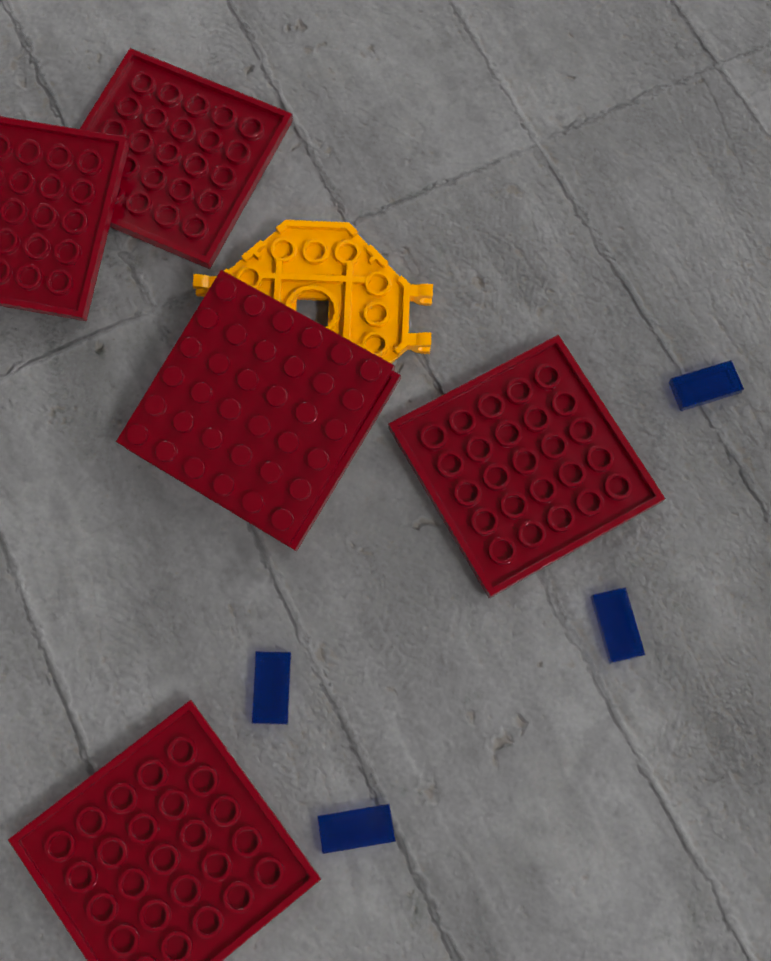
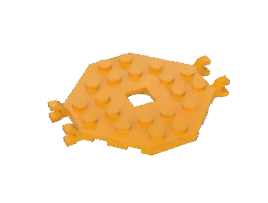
M284 220L276 227V231L251 247L241 256L242 259L229 270L227 268L224 270L297 311V300L329 301L328 326L326 328L391 364L407 350L421 354H430L432 333H409L410 301L418 305L432 306L433 284H410L402 275L399 276L388 265V261L371 244L368 245L358 235V231L349 222ZM194 274L193 289H196V296L204 297L217 276Z

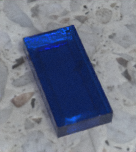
M732 360L671 378L668 382L680 411L740 394L744 390Z
M626 587L592 595L590 598L609 664L646 655Z
M256 651L252 724L289 725L291 652Z
M390 804L317 816L322 854L396 842Z

